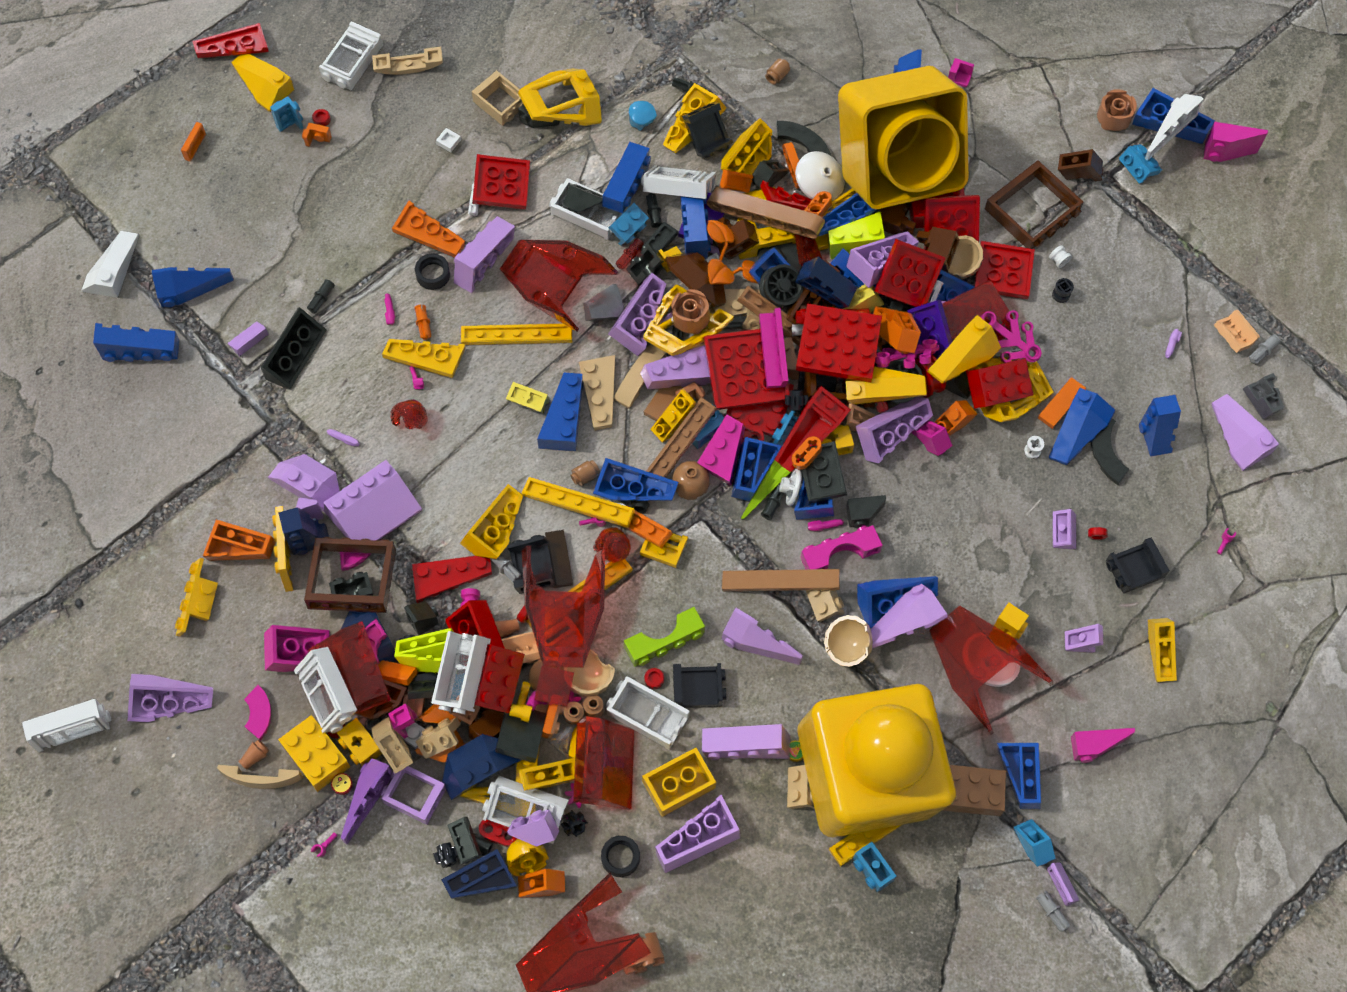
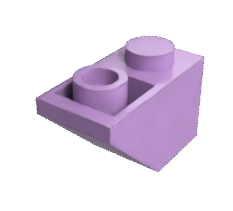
M548 809L543 812L541 810L535 811L525 818L521 816L514 819L507 832L515 838L534 846H539L554 841L559 833V829Z

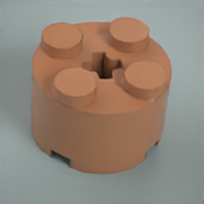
M1120 89L1111 90L1102 98L1097 111V118L1104 130L1120 131L1129 127L1136 111L1137 103L1133 96L1130 97L1126 94V91Z
M689 289L682 294L681 292L673 298L671 307L674 326L685 333H701L710 320L709 303L706 296L698 290Z
M656 932L645 934L646 938H639V936L630 938L616 946L626 975L634 972L635 974H640L647 971L646 967L653 965V967L665 963Z

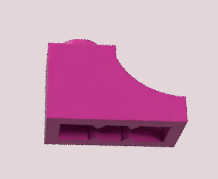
M930 420L926 421L917 430L911 432L924 444L927 451L937 456L945 453L946 450L952 447L946 428Z

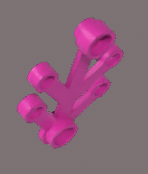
M1012 310L1006 314V319L1010 322L1011 332L996 321V315L993 312L987 311L981 315L983 320L985 317H988L990 319L988 324L1007 339L999 341L1001 348L1017 346L1022 350L1013 353L1009 351L1001 353L1000 360L1003 363L1025 358L1028 362H1036L1040 359L1042 352L1040 347L1034 343L1032 331L1034 326L1029 321L1021 325V331L1026 335V343L1021 340L1018 325L1019 314L1017 311ZM1010 313L1015 315V319L1010 318ZM1025 324L1029 325V331L1025 329ZM1030 350L1034 352L1033 357L1029 355ZM1004 354L1009 356L1008 360L1004 359Z
M927 339L922 341V345H917L915 353L909 352L908 354L900 353L894 348H884L882 352L876 353L875 363L878 367L883 368L888 367L890 361L907 357L904 359V368L910 369L915 367L917 354L923 353L919 356L920 363L929 364L931 363V354H935L939 350L937 340Z

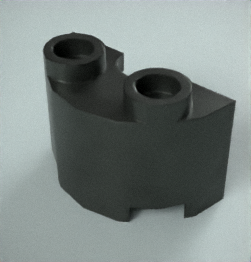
M647 244L641 249V256L633 258L626 270L635 282L641 285L651 273L657 275L662 270L663 266L661 263L664 261L650 244Z
M357 572L349 580H345L342 577L336 578L333 582L329 583L332 594L373 596L367 572Z

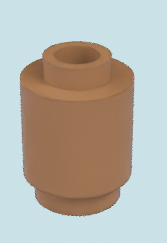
M777 59L765 75L768 82L774 85L779 83L790 72L789 63L785 59Z
M591 460L572 469L570 476L576 485L583 486L596 478L600 470L597 464Z
M597 695L588 696L584 700L585 716L591 720L599 719L604 713L603 700Z
M569 702L564 707V720L572 725L578 724L582 720L584 714L582 705L578 702ZM570 710H577L578 713L576 715H572L570 713Z

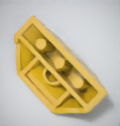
M761 118L738 137L721 160L722 171L725 169L752 175L761 161L771 158L772 129Z

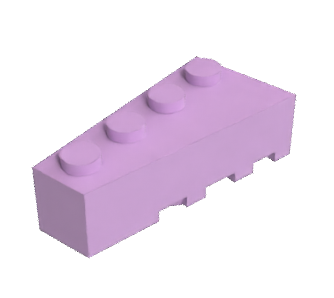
M498 216L493 221H489L486 228L482 232H478L475 239L469 242L461 253L456 255L454 259V284L472 293L475 290L474 284L476 281L481 282L485 277L484 273L487 267L491 268L495 264L497 254L501 256L514 239L515 226Z
M907 231L853 248L850 251L846 267L870 288L878 283L895 239L914 246H918L919 241Z
M653 273L643 281L608 333V335L636 356L646 349L647 341L643 339V335L656 315V310L666 287V283Z
M704 345L678 355L645 364L640 372L647 390L671 388L672 386L685 387L694 381L699 385L711 383Z
M914 397L909 402L900 403L857 425L856 430L866 461L880 463L887 453H891L895 449L897 444L905 441L913 430H917L933 416L929 399Z
M782 724L703 728L702 753L710 760H719L720 758L790 759V734Z
M722 795L717 797L716 801L711 805H707L702 809L701 813L693 819L688 820L682 828L673 832L655 847L656 855L665 873L740 838V830Z

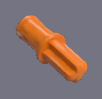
M421 304L414 307L417 318L416 325L419 328L420 338L427 340L431 338L430 319L427 316L426 306L422 305L421 308Z

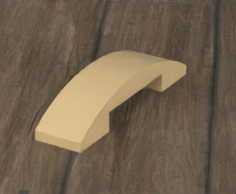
M441 47L426 48L424 53L398 57H390L389 53L372 55L374 72L382 74L417 73L429 70L443 63Z
M650 344L625 376L613 400L630 408L639 396L640 389L645 384L640 373L644 365L665 358L667 353Z
M218 765L217 767L219 772L227 779L237 784L257 789L281 788L297 783L303 778L299 770L279 769L278 777L242 775V771L238 766Z

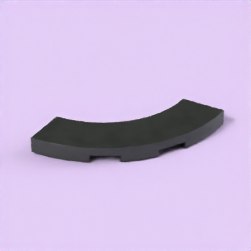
M777 121V139H786L798 144L800 143L807 148L809 153L819 151L831 156L825 142L811 129L790 121Z
M1111 419L1108 427L1101 430L1095 436V439L1091 442L1093 456L1100 465L1102 472L1112 482L1119 485L1129 468L1120 462L1113 451L1111 432L1116 421Z

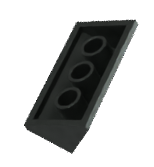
M300 307L295 311L261 366L265 380L288 390L292 388L327 331Z

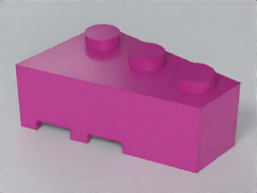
M726 414L697 464L707 469L710 474L731 486L745 431L743 423Z

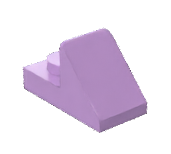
M1100 624L1065 631L1066 651L1093 653L1095 652V646L1103 645V626Z

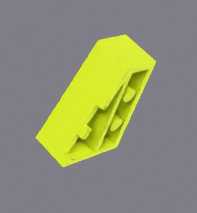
M881 212L829 230L830 258L834 259L843 248L850 254L853 248L885 239Z
M452 628L398 640L394 656L400 664L417 667L418 672L438 673L448 631H454Z

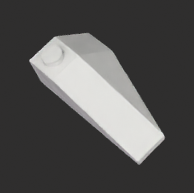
M1184 94L1180 99L1177 97L1171 103V108L1145 157L1147 161L1197 117L1204 100L1201 96Z
M120 231L87 274L82 292L118 298L139 234Z

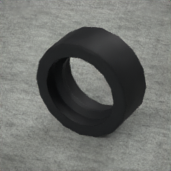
M434 253L426 254L416 262L414 268L416 279L420 286L425 289H440L449 281V264L443 256ZM435 264L443 268V273L438 278L427 279L422 275V270L428 265Z
M618 835L610 838L605 842L601 850L603 868L614 877L631 875L636 871L640 863L638 845L627 836ZM619 844L629 847L633 854L631 863L625 868L612 866L608 859L611 848Z

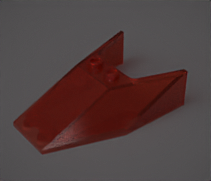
M519 240L500 267L502 273L528 303L578 332L579 328L563 310V304L576 285L586 274L617 275L618 273L604 256L567 240Z
M526 546L522 550L525 608L543 667L584 668L604 611L605 550H600L595 554L582 591L563 592L544 591L543 588L537 586L531 568V546Z
M962 606L957 607L947 618L929 630L952 689L991 735L994 731L978 690L994 675L1013 662L1045 680L1050 687L1053 685V680L1013 637Z
M611 873L603 878L516 964L526 992H566L595 985L651 953L639 933L601 942L594 940L588 927L586 912L622 893L621 888Z

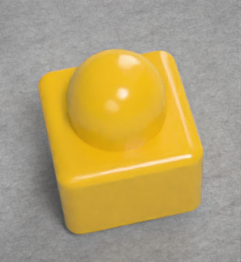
M924 66L847 83L841 87L838 93L842 175L845 182L871 208L881 209L961 190L967 184L969 178L967 94L936 67Z
M911 684L821 700L811 708L798 724L797 733L818 826L821 832L828 837H840L928 820L951 805L956 798V789L933 696L925 685Z

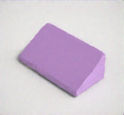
M256 321L228 342V345L240 357L269 334L267 329Z
M298 498L296 508L298 507L308 513L311 519H323L324 515L317 500Z
M1072 509L1053 511V548L1076 549V514Z
M1052 863L1047 868V871L1065 906L1078 902L1079 898L1062 864Z

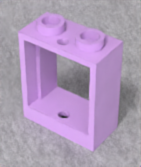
M409 766L396 774L393 771L389 786L386 785L381 793L383 803L427 825L446 791L445 784ZM404 773L433 786L420 812L391 798Z

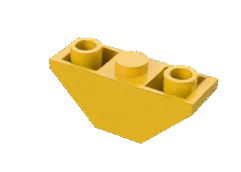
M682 389L650 430L662 443L667 441L676 432L696 405V402Z

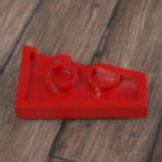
M762 181L760 185L766 200L804 211L812 201V199L798 193L791 195L784 191L782 187L778 186L777 189L768 186L769 182Z

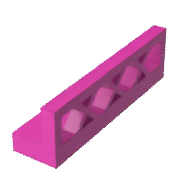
M775 308L773 313L759 314L767 388L786 387L789 381L781 308Z

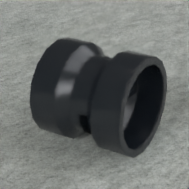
M1061 278L1056 282L1052 292V297L1055 301L1064 303L1069 300L1074 289L1072 281L1067 278Z

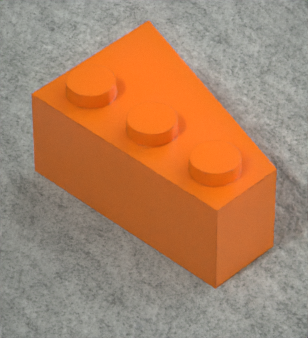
M875 306L873 314L882 316L879 335L898 352L903 354L915 353L921 332L912 314Z
M216 519L203 557L208 561L270 559L276 542L270 535Z

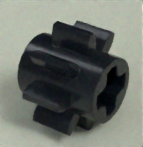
M789 390V395H785V404L789 405L790 410H803L804 405L808 402V395L804 394V390Z
M571 810V812L563 816V823L560 825L567 836L573 834L577 837L585 832V825L588 822L580 811L576 814Z
M450 842L436 847L437 852L433 853L437 865L441 864L442 868H447L457 863L456 858H459L455 846L452 847Z

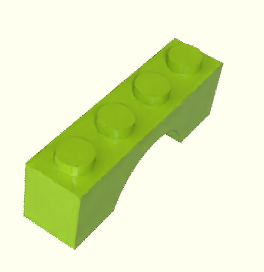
M695 607L677 614L676 627L667 637L653 639L640 632L624 640V648L634 667L646 665L650 662V659L656 656L658 658L662 657L670 649L681 648L686 644L685 642L691 639L697 640L701 638L703 633H705V625Z

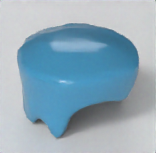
M636 101L629 107V122L632 127L637 128L639 131L653 123L657 117L655 108L647 101Z

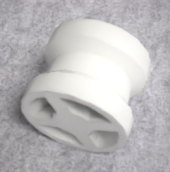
M1061 245L1051 252L1049 258L1051 261L1056 262L1058 268H1062L1072 259V255L1067 253L1065 247Z

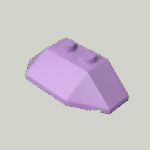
M306 454L279 462L268 476V479L298 497L317 500L324 513L323 502L340 491L336 472Z

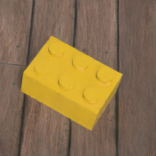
M310 715L278 740L318 792L328 785L334 776L344 773L349 769L350 765L326 733H322V728L315 718Z
M697 748L642 776V782L661 817L716 788V781Z

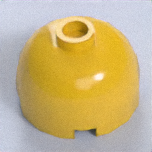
M516 839L508 847L506 853L508 870L515 876H520V873L527 872L526 874L542 870L547 865L546 860H549L543 844L534 846L520 839Z

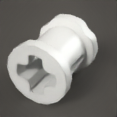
M1032 436L1028 439L1027 445L1024 448L1025 455L1028 458L1036 459L1040 456L1041 450L1044 447L1043 439L1039 436Z

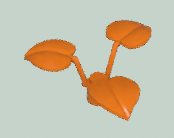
M708 220V234L714 241L724 244L719 260L711 259L708 263L710 285L731 284L735 279L734 274L739 271H743L742 274L748 281L759 284L749 273V270L755 263L754 261L745 260L742 263V267L731 271L722 263L728 243H733L734 235L725 224L715 220Z

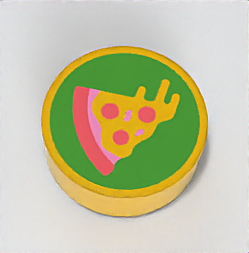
M796 740L791 741L789 760L799 762L803 759L800 742Z

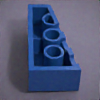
M1152 88L1136 112L1132 125L1158 132L1171 108V103L1175 99ZM1199 112L1197 117L1175 137L1203 144L1215 120Z
M629 142L603 194V207L623 213L626 207H629L633 195L641 184L642 176L649 170L651 156H649L650 148Z
M680 196L685 253L698 252L705 259H708V251H711V242L707 238L709 236L706 225L708 211L704 209L706 199Z
M95 323L93 344L101 358L105 361H170L178 359L179 338L176 331L150 328L148 332L140 327H132L131 330L121 329L120 325H112V328L102 327L103 324Z
M563 373L537 438L538 449L576 451L583 391V374Z

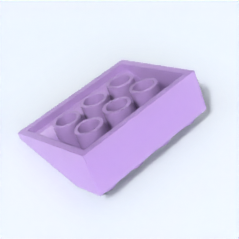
M387 460L323 502L326 515L346 538L355 540L370 539L379 541L422 511L421 506Z

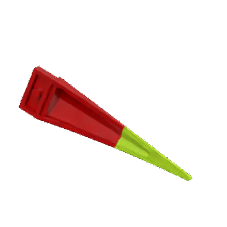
M822 386L818 388L805 405L741 519H744L781 482L782 478L786 477L795 468L792 463V455L807 438L814 436L822 442L841 424L850 412V408Z

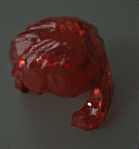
M414 399L399 402L390 411L391 423L395 426L400 425L401 416L403 417L405 428L411 430L413 428L421 429L428 422L425 407Z
M610 527L600 532L595 540L593 549L597 552L598 557L616 563L629 556L631 544L625 532L617 527Z

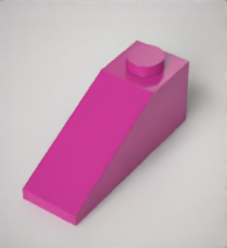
M1135 728L1074 732L1071 736L1074 761L1081 760V763L1092 762L1093 759L1129 739L1135 733Z

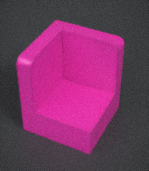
M955 58L948 78L957 85L966 88L971 79L974 64Z
M405 703L388 713L393 729L404 739L408 737L406 727L415 723L414 719L417 718V714Z

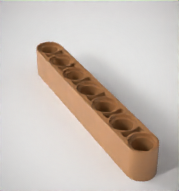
M715 187L706 202L707 206L712 210L812 239L818 237L825 224V220L817 214L721 187Z

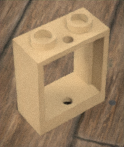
M497 70L472 91L473 102L502 126L514 118L518 113V108L523 104L518 94L520 89ZM499 87L516 100L502 113L485 100Z
M389 717L371 727L375 743L395 774L413 763L409 747L401 735L393 729Z

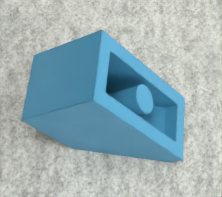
M1032 819L1014 826V830L1027 856L1037 867L1056 859L1051 838Z

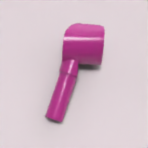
M411 366L410 371L414 389H424L423 378H417L415 368Z
M597 518L579 521L580 526L596 523L597 526L603 527L606 524V521H598Z
M1229 528L1221 536L1223 541L1217 551L1219 555L1222 554L1225 546L1236 536V532L1232 536L1227 534Z
M333 833L321 845L315 844L311 848V852H315L320 847L321 852L317 857L325 856L326 848L337 837V834Z

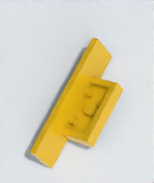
M199 558L189 568L191 576L184 588L186 596L180 604L182 612L175 624V629H177L176 636H181L186 632L189 616L204 621L209 620L218 583L200 577L203 558Z

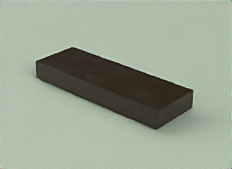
M564 529L545 532V538L549 541L557 583L554 585V588L572 586L573 579Z

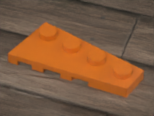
M411 201L407 202L392 227L394 233L452 257H456L465 246V240L448 228H444L440 225V222L426 215L425 211L415 207Z

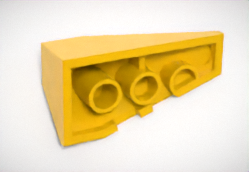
M241 54L231 62L257 103L269 112H271L270 107L274 103L281 101L294 91L291 77L277 67L250 54Z
M694 83L683 97V105L675 115L676 121L670 127L663 146L677 153L691 142L682 116L711 102L720 103L722 110L719 113L721 116L726 106L718 96Z
M976 315L927 372L939 382L944 383L959 376L968 369H974L977 365L990 361L1001 349L992 326Z
M874 366L871 383L846 379L847 401L855 405L927 396L926 377Z
M507 484L468 531L460 544L475 556L497 559L509 544V538L523 495Z

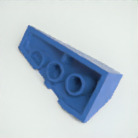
M856 193L822 217L825 220V224L818 236L828 234L829 230L875 214L880 209L871 208Z

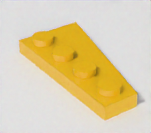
M389 339L382 356L385 359L453 378L466 347L465 344H431L428 341L415 343L413 340Z
M279 506L275 507V515H272L273 525L276 527V530L273 531L274 541L277 542V546H274V554L278 558V562H275L276 574H280L285 591L289 592L294 591L293 583L290 579L292 575L289 561L290 549L283 534L278 512L284 511V508Z

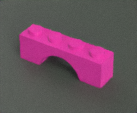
M873 525L869 527L862 526L855 532L841 534L839 538L833 540L829 538L822 541L819 545L805 547L801 552L800 558L805 570L828 569L829 559L837 552L852 551L863 559L880 553L882 543Z

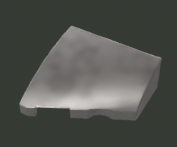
M617 284L610 285L583 303L586 321L619 318L624 311Z
M1274 373L1243 388V391L1263 420L1284 408L1279 396V388H1275L1273 380L1276 378Z

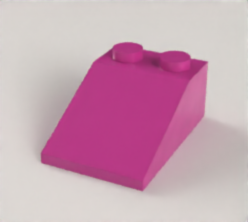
M1214 122L1205 141L1203 159L1223 162L1256 154L1266 138L1268 130Z
M272 625L264 633L265 671L291 672L294 671L311 650L328 647L330 650L329 630Z

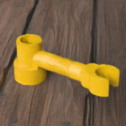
M523 681L517 705L512 704L509 716L521 718V721L529 723L532 706L525 705L530 683Z

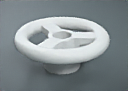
M798 469L792 472L790 478L783 477L780 483L779 491L786 493V504L788 506H792L795 503L799 494L802 473Z

